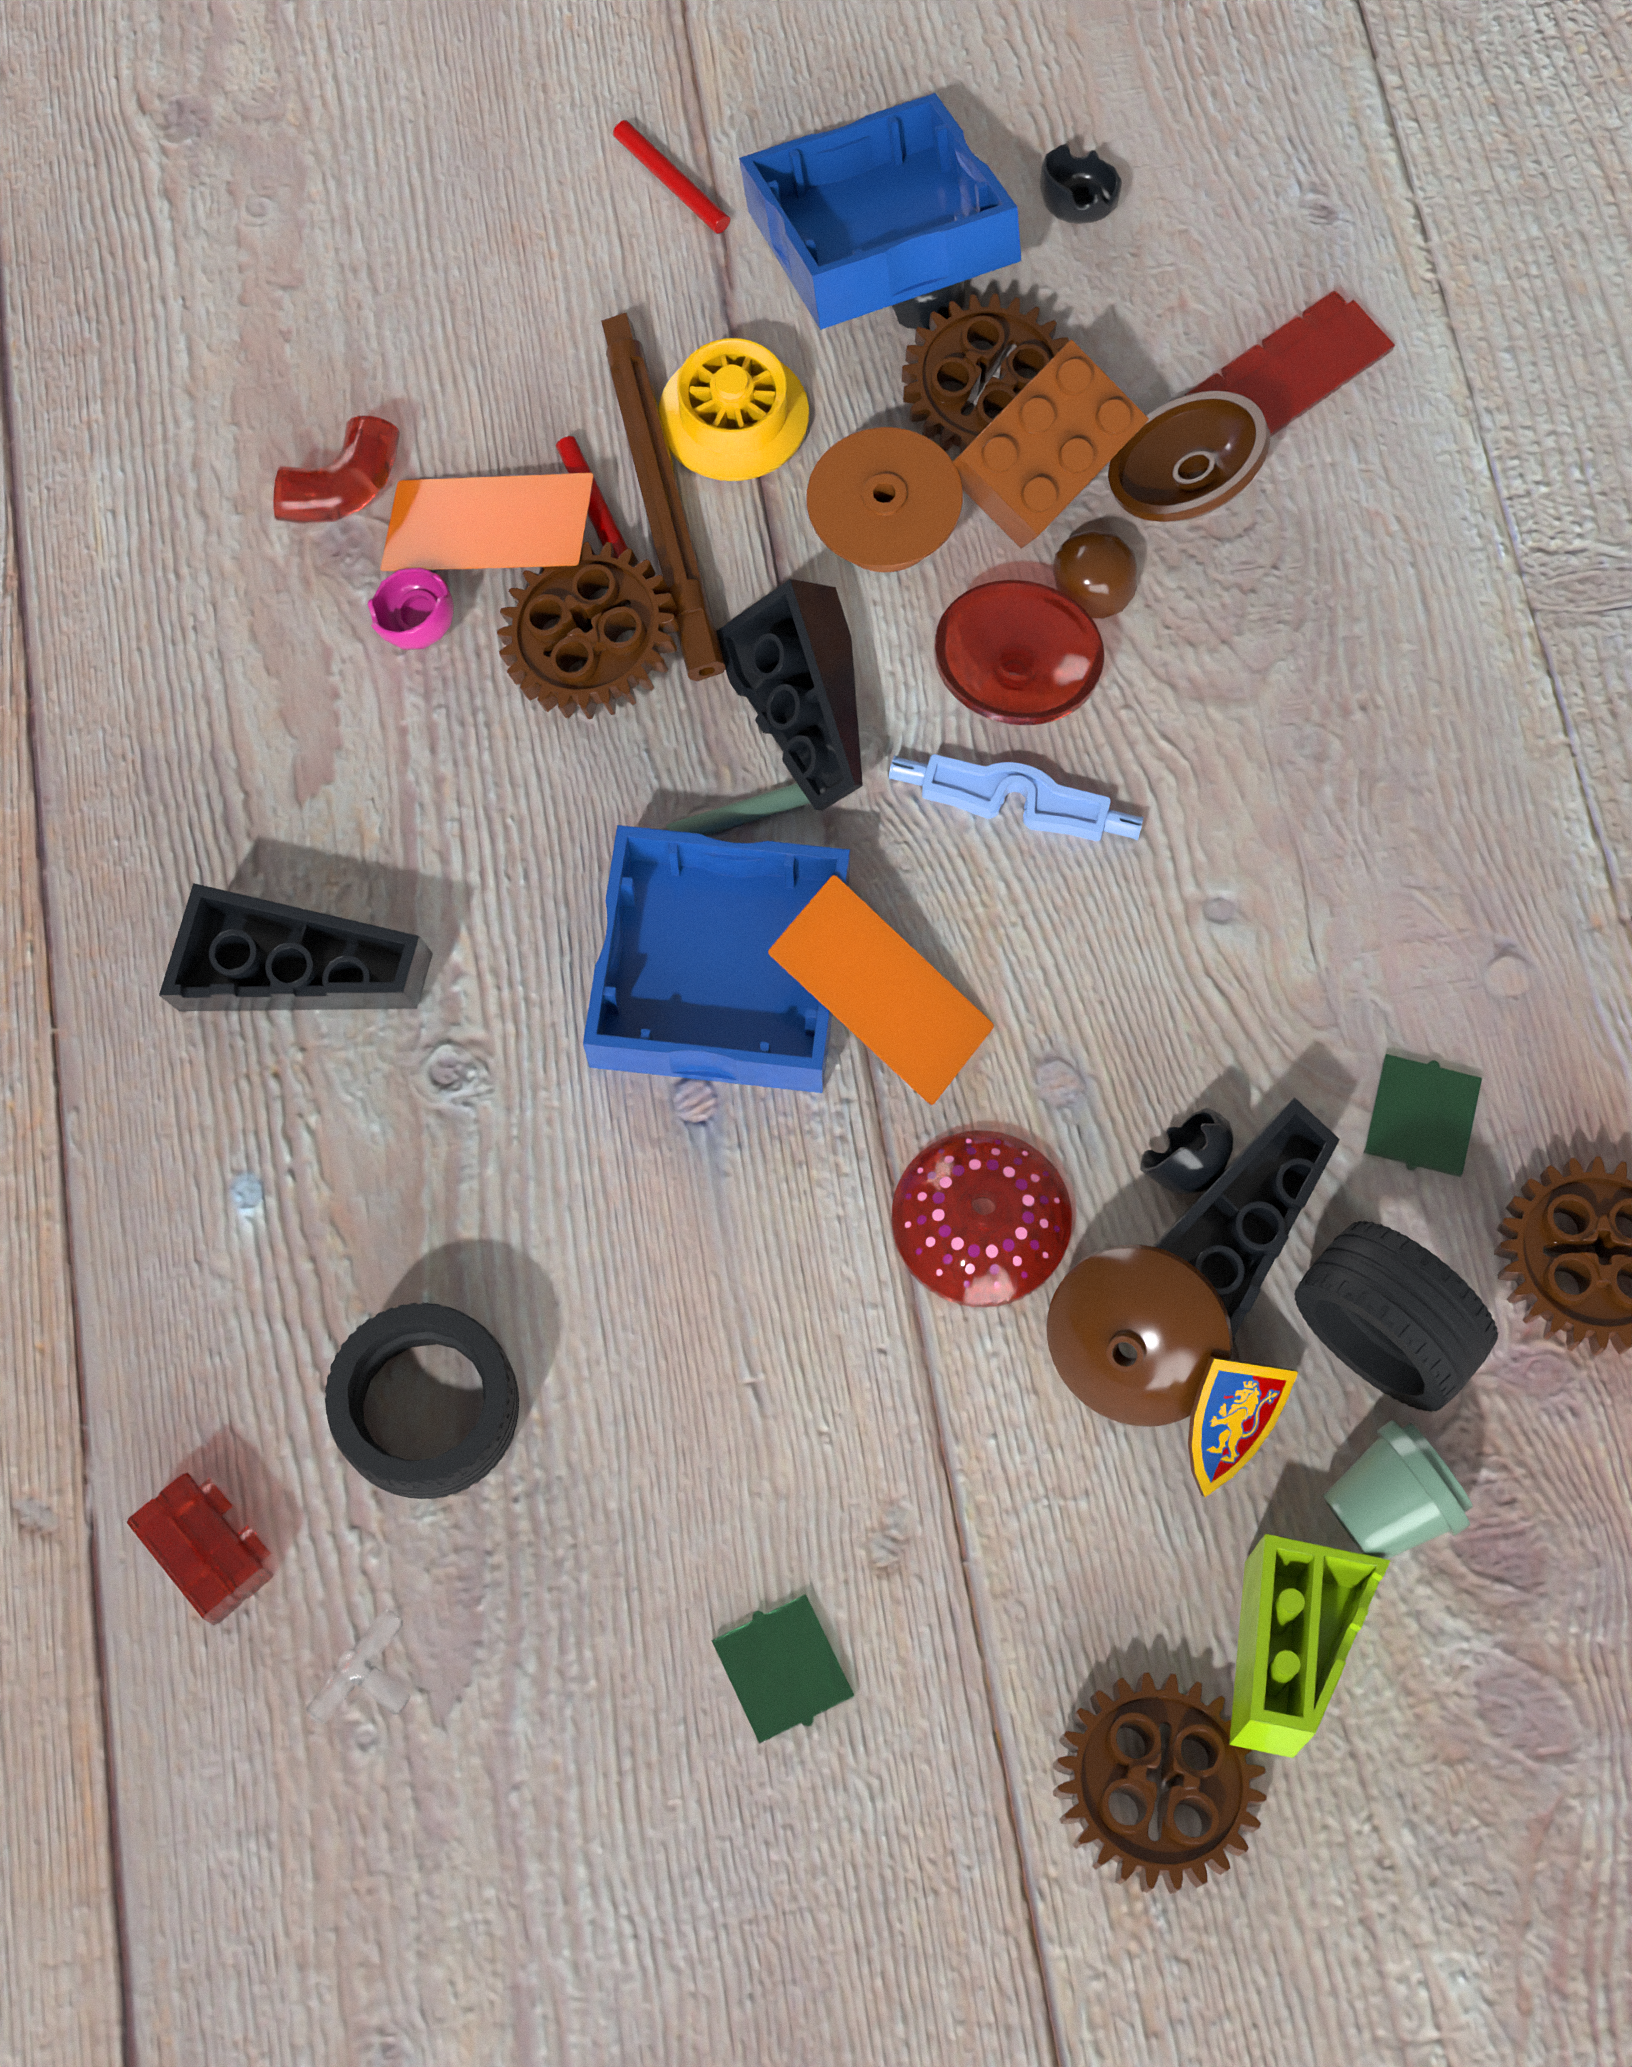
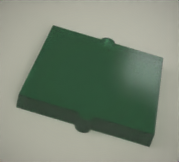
M1385 1054L1363 1153L1405 1163L1406 1168L1410 1171L1421 1167L1461 1177L1466 1161L1482 1078L1441 1068L1440 1064L1435 1060L1425 1064Z
M806 1594L766 1614L762 1611H756L753 1613L752 1621L711 1640L759 1744L800 1724L804 1727H811L814 1717L855 1697Z

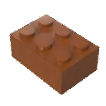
M1071 339L953 460L952 464L958 470L963 491L1022 549L1048 527L1147 423L1149 418Z

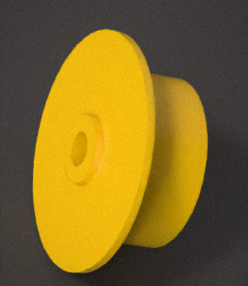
M739 338L715 340L695 350L666 384L658 408L669 451L690 470L702 476L723 481H742L757 478L782 466L795 454L802 444L809 423L808 398L797 376L764 346Z

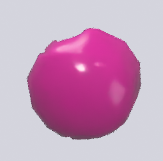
M420 567L397 570L380 583L374 597L368 601V608L373 622L371 627L383 640L403 650L425 649L440 640L450 628L454 614V602L447 583L439 574Z

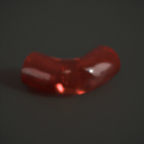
M353 417L346 423L342 449L339 456L332 463L321 468L279 466L275 478L273 497L276 521L302 524L336 522L365 509L385 489L396 461L400 437L398 428L391 422L379 417Z

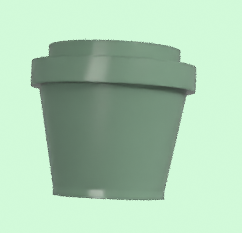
M1394 1420L1389 1421L1376 1431L1379 1438L1322 1495L1336 1519L1361 1553L1383 1559H1390L1447 1532L1456 1536L1470 1526L1465 1512L1473 1507L1458 1480L1422 1433L1412 1423L1401 1428Z

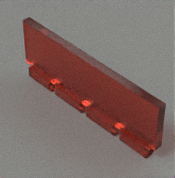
M1331 291L1302 312V318L1295 316L1262 340L1263 348L1255 344L1222 367V376L1218 373L1212 374L1185 393L1184 396L1206 391H1226L1242 395L1253 401L1261 409L1270 430V437H1272L1392 352L1395 344L1354 299L1346 304L1347 302L1338 292Z

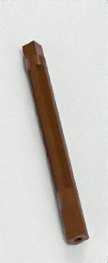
M625 312L601 320L608 346L606 357L661 573L669 588L667 594L672 595L677 605V610L672 614L680 625L677 636L687 675L693 681H700L722 674L726 669L643 347L636 339L634 327Z

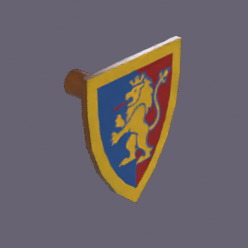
M1210 1356L1190 1414L1188 1435L1191 1472L1203 1497H1207L1233 1478L1256 1454L1273 1430L1288 1400L1298 1371Z

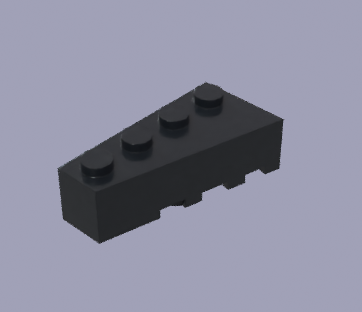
M193 883L159 996L178 1011L417 1009L433 953L418 935Z
M1295 1097L1271 1118L1230 1162L1224 1172L1202 1192L1152 1246L1169 1251L1188 1261L1211 1282L1226 1307L1231 1323L1232 1343L1243 1319L1250 1312L1261 1291L1260 1287L1274 1260L1279 1257L1289 1238L1288 1234L1301 1209L1305 1207L1340 1141L1329 1128Z

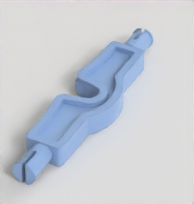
M934 754L930 757L927 765L894 755L889 771L890 780L894 779L922 786V797L924 799L951 805L986 819L998 816L1006 795L1012 792L1021 793L1026 799L1023 823L1031 830L1068 834L1093 841H1100L1104 831L1138 841L1144 818L1143 816L1139 817L1109 809L1111 802L1109 797L1058 785L1041 770L1021 763L1000 762L985 767Z

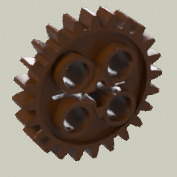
M993 293L990 299L989 306L981 307L978 298L973 294L970 295L968 310L963 311L952 300L948 306V319L933 311L930 314V330L922 327L916 329L915 343L917 345H907L905 361L908 364L902 366L901 382L908 384L903 387L902 399L903 403L913 404L910 407L909 419L911 422L926 420L922 428L923 436L931 438L939 434L941 436L939 446L944 451H947L954 444L960 447V454L993 420L985 412L992 409L1002 411L1032 379L1023 378L1015 371L1021 368H1028L1038 373L1069 342L1068 337L1052 340L1057 326L1055 320L1041 326L1037 323L1040 312L1039 307L1036 306L1026 315L1019 313L1020 298L1015 297L1008 309L1000 307L998 294ZM977 340L986 341L993 348L979 350L970 343ZM1009 345H1016L1017 347L1003 360L999 378L992 377L1004 351ZM954 381L964 388L957 392H950L943 389L940 384ZM980 381L987 382L971 414L968 416L962 415L961 413L977 398Z
M588 541L583 543L580 561L576 566L543 567L544 572L539 576L525 570L523 575L529 586L526 590L510 588L509 593L517 603V606L501 608L500 613L509 626L498 629L497 635L503 644L506 645L499 651V654L506 665L510 666L507 673L516 685L521 684L520 689L529 701L537 698L546 712L552 710L558 703V708L564 717L569 719L577 705H580L587 719H593L597 704L603 703L610 715H614L616 713L617 698L622 696L628 703L635 705L637 703L633 691L635 687L640 685L650 691L655 688L648 674L651 670L661 673H667L669 670L660 653H674L677 651L672 637L668 634L679 631L680 625L675 616L671 614L677 610V605L672 595L667 594L669 588L662 575L655 576L656 572L648 559L638 563L633 550L630 548L626 549L618 558V554L610 542H607L600 554L596 555ZM608 589L601 598L589 600L596 591ZM629 603L630 607H625V604ZM561 618L553 628L542 630L549 620ZM593 627L589 632L583 633L586 629ZM636 630L629 640L615 643L623 632ZM548 652L551 653V656H550V657H547V656H546V654H547ZM588 660L581 670L568 673L570 667L575 662Z
M1596 1156L1589 1163L1586 1172H1584L1577 1159L1570 1158L1563 1166V1176L1552 1165L1547 1166L1540 1174L1541 1183L1530 1178L1521 1188L1525 1198L1514 1196L1507 1204L1506 1209L1515 1218H1504L1497 1226V1231L1512 1240L1500 1242L1494 1249V1255L1509 1259L1511 1263L1505 1266L1497 1276L1499 1280L1516 1281L1518 1285L1507 1298L1509 1303L1526 1300L1531 1306L1524 1315L1523 1321L1525 1324L1539 1317L1547 1321L1543 1333L1544 1339L1548 1340L1559 1330L1567 1332V1350H1574L1584 1338H1588L1592 1354L1598 1356L1606 1349L1610 1339L1618 1354H1624L1632 1347V1298L1621 1292L1617 1284V1276L1623 1275L1632 1279V1257H1630L1632 1256V1239L1620 1233L1616 1227L1615 1217H1623L1632 1222V1181L1627 1179V1163L1621 1161L1611 1173H1606L1602 1158ZM1562 1213L1571 1217L1576 1223L1578 1233L1570 1235L1558 1229L1554 1222L1553 1214ZM1590 1246L1595 1247V1253L1585 1251ZM1546 1247L1548 1250L1561 1253L1562 1255L1558 1257L1546 1256L1543 1253V1248ZM1598 1257L1610 1259L1602 1265L1599 1264ZM1562 1271L1573 1276L1578 1283L1579 1293L1572 1295L1561 1290L1555 1281V1272Z
M1146 1672L1138 1678L1136 1692L1134 1693L1126 1680L1120 1678L1113 1684L1115 1701L1101 1690L1096 1691L1090 1698L1096 1715L1088 1710L1079 1708L1071 1717L1083 1733L1065 1731L1059 1739V1742L1073 1753L1072 1756L1058 1757L1053 1762V1769L1069 1776V1781L1058 1785L1053 1790V1796L1061 1799H1071L1073 1807L1059 1820L1061 1824L1080 1822L1083 1831L1077 1836L1072 1845L1075 1849H1078L1093 1842L1098 1851L1093 1859L1092 1867L1096 1870L1112 1859L1117 1863L1115 1883L1120 1885L1136 1871L1139 1872L1142 1892L1148 1893L1154 1888L1158 1876L1162 1875L1169 1894L1181 1890L1183 1872H1185L1190 1882L1198 1888L1208 1882L1205 1863L1214 1872L1221 1875L1231 1868L1224 1850L1237 1856L1247 1852L1249 1847L1238 1833V1830L1253 1833L1261 1826V1822L1246 1810L1247 1807L1260 1806L1267 1800V1795L1250 1788V1782L1265 1774L1266 1769L1259 1765L1247 1764L1245 1756L1252 1752V1749L1229 1745L1231 1719L1225 1722L1219 1716L1223 1709L1225 1698L1220 1696L1206 1706L1200 1702L1202 1683L1198 1681L1185 1694L1179 1693L1176 1674L1171 1673L1164 1680L1160 1690H1156L1150 1673ZM1161 1724H1166L1170 1729V1736L1164 1753L1161 1778L1164 1782L1171 1783L1172 1787L1161 1795L1158 1800L1157 1825L1159 1838L1157 1841H1153L1148 1836V1829L1157 1798V1784L1146 1780V1777L1160 1764L1161 1734L1159 1727ZM1129 1728L1136 1731L1142 1737L1145 1745L1143 1758L1128 1757L1119 1749L1116 1739L1118 1729ZM1183 1740H1193L1204 1747L1208 1755L1206 1770H1196L1185 1763L1181 1755ZM1122 1793L1134 1801L1138 1812L1135 1825H1124L1113 1818L1109 1810L1111 1794ZM1176 1805L1192 1807L1198 1813L1202 1825L1199 1837L1184 1835L1177 1828L1174 1822Z

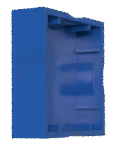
M936 93L867 115L838 129L807 135L739 158L748 212L820 330L1022 261L1017 205L989 166L977 158L970 150L963 130Z
M617 825L605 900L607 908L606 936L599 959L595 964L583 1039V1047L589 1068L823 1093L832 1013L768 954V950L832 875H836L843 883L849 886L850 849L774 841L732 843L716 840L698 833Z

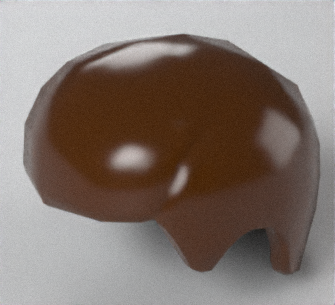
M1088 530L1072 535L1060 545L1059 551L1055 554L1053 575L1057 587L1058 601L1064 608L1078 616L1104 619L1122 612L1135 596L1137 586L1135 554L1132 548L1115 533Z

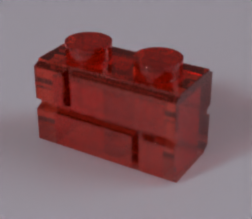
M186 1472L159 1492L156 1498L148 1501L131 1515L126 1523L202 1619L215 1625L224 1620L245 1599L250 1598L272 1579L274 1574L263 1562L272 1552L249 1525L238 1531L225 1514L234 1505L210 1477L201 1484Z

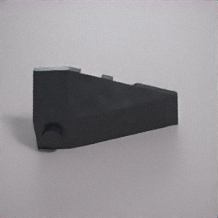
M789 579L716 632L730 684L738 696L747 697L758 714L755 721L762 732L771 734L783 751L782 762L813 808L823 811L863 786L852 637L836 587Z

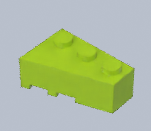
M1264 1534L1244 1564L1229 1745L1294 1758L1316 1734L1346 1665L1345 1660L1358 1631L1363 1626L1369 1612L1368 1607L1391 1560Z

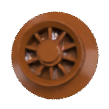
M894 427L862 430L835 443L822 455L815 465L809 478L806 494L809 519L820 540L841 558L869 571L883 573L901 571L917 564L935 552L947 541L954 531L961 515L963 503L961 478L956 466L952 464L953 461L949 455L934 441L919 433Z

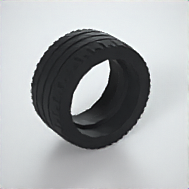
M1371 1221L1354 1222L1340 1233L1308 1269L1294 1293L1296 1305L1303 1319L1313 1330L1314 1334L1318 1336L1319 1340L1338 1359L1384 1394L1418 1410L1436 1412L1450 1402L1481 1367L1482 1363L1485 1362L1498 1340V1329L1495 1326L1491 1313L1487 1310L1488 1308L1483 1304L1480 1297L1476 1295L1475 1291L1450 1266L1441 1261L1439 1257L1432 1254L1428 1249L1411 1240L1408 1236L1392 1230L1390 1227H1385L1382 1224H1376Z
M410 1303L399 1305L397 1308L391 1307L384 1312L377 1313L375 1317L367 1319L362 1325L360 1324L356 1328L357 1330L351 1333L348 1339L343 1342L339 1353H336L330 1367L331 1372L330 1375L328 1374L325 1388V1405L329 1428L343 1456L370 1483L384 1491L402 1497L415 1499L443 1498L466 1490L474 1483L477 1484L503 1458L513 1439L519 1413L518 1385L512 1366L501 1345L475 1319L459 1310L434 1303ZM438 1344L456 1349L473 1362L482 1379L484 1404L478 1423L461 1444L436 1458L410 1461L390 1455L374 1442L364 1423L363 1403L371 1380L389 1359L412 1347Z

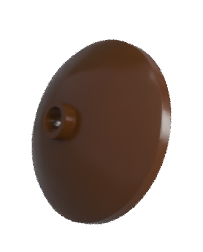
M1226 391L1194 393L1170 401L1147 414L1146 416L1149 418L1147 423L1111 459L1108 471L1109 485L1119 505L1131 515L1144 520L1177 522L1210 513L1240 494L1262 467L1270 446V430L1261 409L1250 399Z
M1137 1244L1117 1245L1087 1256L1064 1277L1050 1303L1046 1326L1047 1341L1057 1372L1066 1386L1081 1402L1098 1414L1119 1423L1152 1427L1171 1424L1190 1416L1197 1390L1210 1356L1231 1359L1233 1346L1231 1323L1226 1307L1217 1290L1191 1263L1178 1255L1157 1247ZM1119 1343L1131 1344L1137 1352V1357L1128 1358L1124 1356L1119 1349Z

